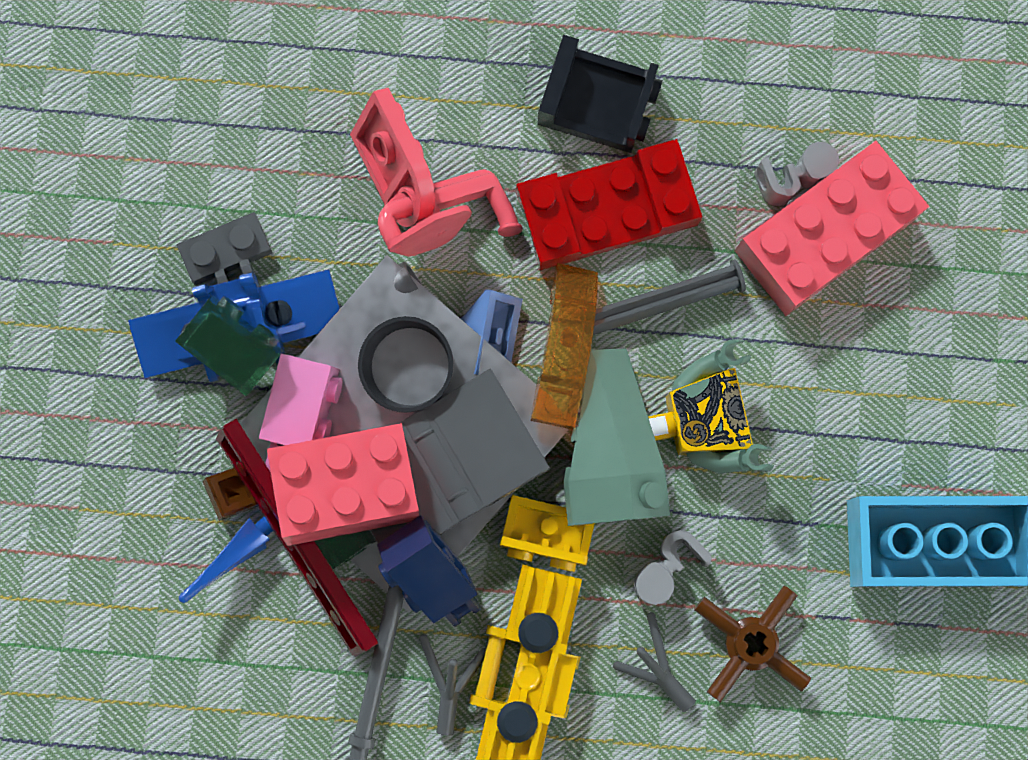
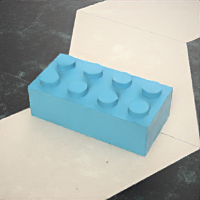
M859 496L847 500L850 587L1028 586V496Z

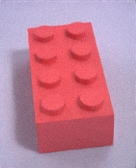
M875 141L745 236L735 249V252L784 315L787 316L915 221L930 206L880 144Z

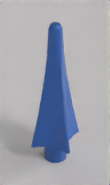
M265 516L256 524L248 518L213 562L180 594L179 601L182 603L188 602L219 577L266 549V542L270 540L267 536L273 532V529Z

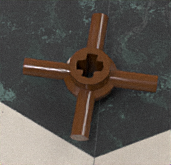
M783 586L760 618L746 617L738 621L705 596L699 601L694 611L727 635L725 644L726 651L730 657L728 663L706 691L710 696L721 703L744 670L757 671L766 667L772 669L800 692L807 687L811 677L778 653L779 638L775 631L777 624L798 597L795 592ZM757 633L759 637L756 643L761 648L759 652L750 651L747 654L745 651L748 648V644L744 641L746 635L755 636Z

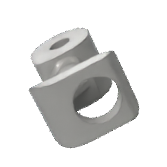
M815 142L809 145L797 161L796 166L791 163L783 168L785 184L782 187L778 184L769 156L765 155L754 172L762 197L768 204L773 206L787 204L799 191L801 185L805 189H811L834 172L839 165V155L836 149L829 143Z
M681 530L667 534L663 538L660 547V554L664 560L662 562L648 563L635 576L634 592L644 603L662 604L672 596L675 587L673 573L681 572L685 568L681 564L676 550L681 543L701 562V566L709 567L712 556L689 532Z

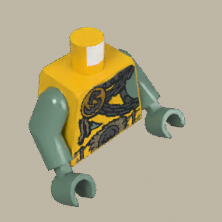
M743 339L728 340L723 344L721 351L717 350L694 361L673 381L672 391L665 397L668 412L648 416L656 441L674 437L678 455H687L692 464L718 474L747 471L750 468L768 472L774 467V465H760L758 463V455L762 451H771L773 449L762 444L753 445L736 369H728L729 365H743L750 361L751 355L743 356L738 360L733 355L734 347L737 344L743 343Z

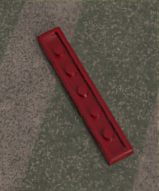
M237 418L225 424L216 437L218 444L352 656L356 657L378 644L377 639L316 543L311 541L291 546L286 545L281 536L271 472Z

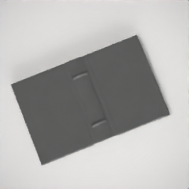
M491 368L401 422L419 516L422 515L439 536L455 527L457 523L465 520L482 508L491 506L550 469ZM409 522L372 529L371 531L377 542L380 543Z

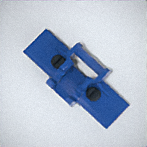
M329 269L259 286L256 275L251 272L240 275L239 279L212 286L204 284L193 287V295L195 299L197 298L198 302L130 319L128 322L144 378L204 364L209 381L215 382L220 380L219 376L272 362H276L278 365L281 353L285 354L282 343L319 334L339 311L340 307ZM251 333H255V335L261 333L268 334L270 346L217 359L214 345Z

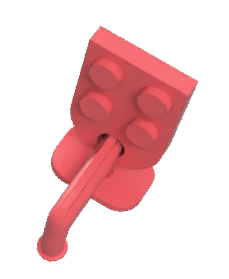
M389 87L373 91L350 136L385 205L379 213L377 224L390 252L411 257L448 243L458 234L472 215V212L467 205L444 211L440 210L485 196L500 225L498 233L500 236L511 237L522 232L523 227L518 223L507 195L498 178L491 171L485 169L477 170L433 183L431 173L424 159L422 146L413 137L405 121L403 108L395 101ZM398 224L411 228L402 233Z

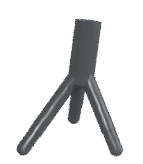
M653 612L647 614V620L658 663L643 647L637 648L636 652L653 673L619 661L613 663V668L659 685L682 712H686L695 704L696 700L671 674L656 616Z
M422 634L419 640L441 695L436 733L451 736L454 735L458 697L483 662L486 648L480 649L457 683L458 662L456 659H451L445 682L427 635Z

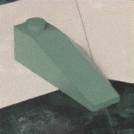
M627 349L587 350L578 401L581 403L578 427L573 428L571 442L575 443L571 467H566L564 476L568 526L670 516L666 472Z

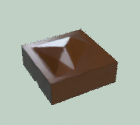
M234 468L206 477L202 481L219 521L258 507Z

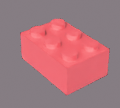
M402 423L267 449L281 536L287 546L407 523L419 516Z

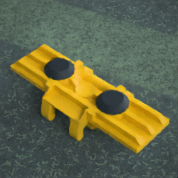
M522 564L507 629L487 625L486 634H489L480 677L475 695L471 694L469 704L488 709L476 760H541L551 716L567 718L570 704H567L574 673L575 670H578L581 657L567 654L566 650L582 579ZM506 639L520 642L521 645L508 700L504 702L492 698Z

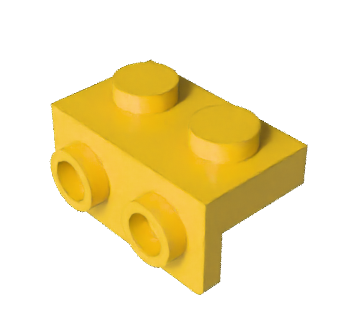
M512 495L500 547L508 548L507 557L532 562L534 555L551 559L549 567L575 572L576 565H587L588 551L595 523L568 526L566 507Z

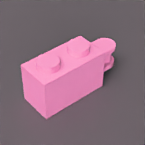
M281 353L259 439L270 441L269 448L329 437L332 422L327 417L331 402L337 403L342 390L343 380L338 377L340 369ZM267 455L265 464L270 471L269 459Z

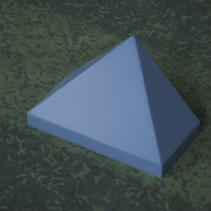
M485 290L461 318L481 336L474 374L478 375L483 340H486L507 360L512 362L523 299L493 290Z

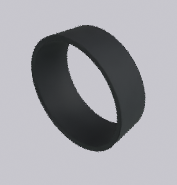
M410 316L392 318L375 327L364 340L358 357L359 378L367 394L380 406L396 412L419 411L436 402L447 389L453 373L452 351L442 332L430 322ZM405 328L421 329L432 334L442 344L448 358V374L443 387L433 398L417 405H403L388 399L376 386L372 374V360L380 342L389 334Z

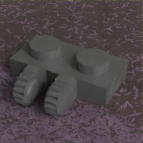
M255 212L176 244L190 279L195 286L215 277L218 284L230 281L227 272L241 267L243 274L251 272L255 274L251 262L273 253Z

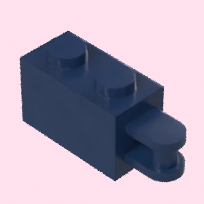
M422 515L377 544L383 561L378 565V568L383 578L392 588L399 585L403 590L404 599L415 613L422 610L433 623L446 617L456 627L461 624L460 618L471 611L476 614L481 610L475 598L478 593L466 566Z

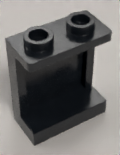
M563 34L538 110L537 125L632 153L635 140L644 142L651 118L643 116L647 102L656 104L663 80L655 78L659 65L651 63L649 69L646 70L578 49L579 39Z

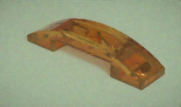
M557 263L555 266L549 303L552 306L541 374L536 383L530 421L571 430L575 427L593 338L598 292V272Z

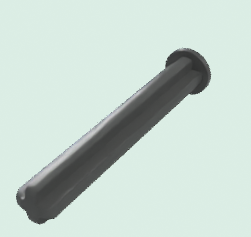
M734 259L730 261V266L582 313L579 316V324L584 336L589 337L738 289L741 293L746 291L744 276L739 263Z

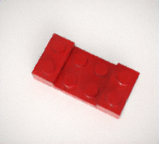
M678 139L639 149L636 155L567 175L558 177L557 173L516 184V196L528 224L539 271L696 227L703 217Z

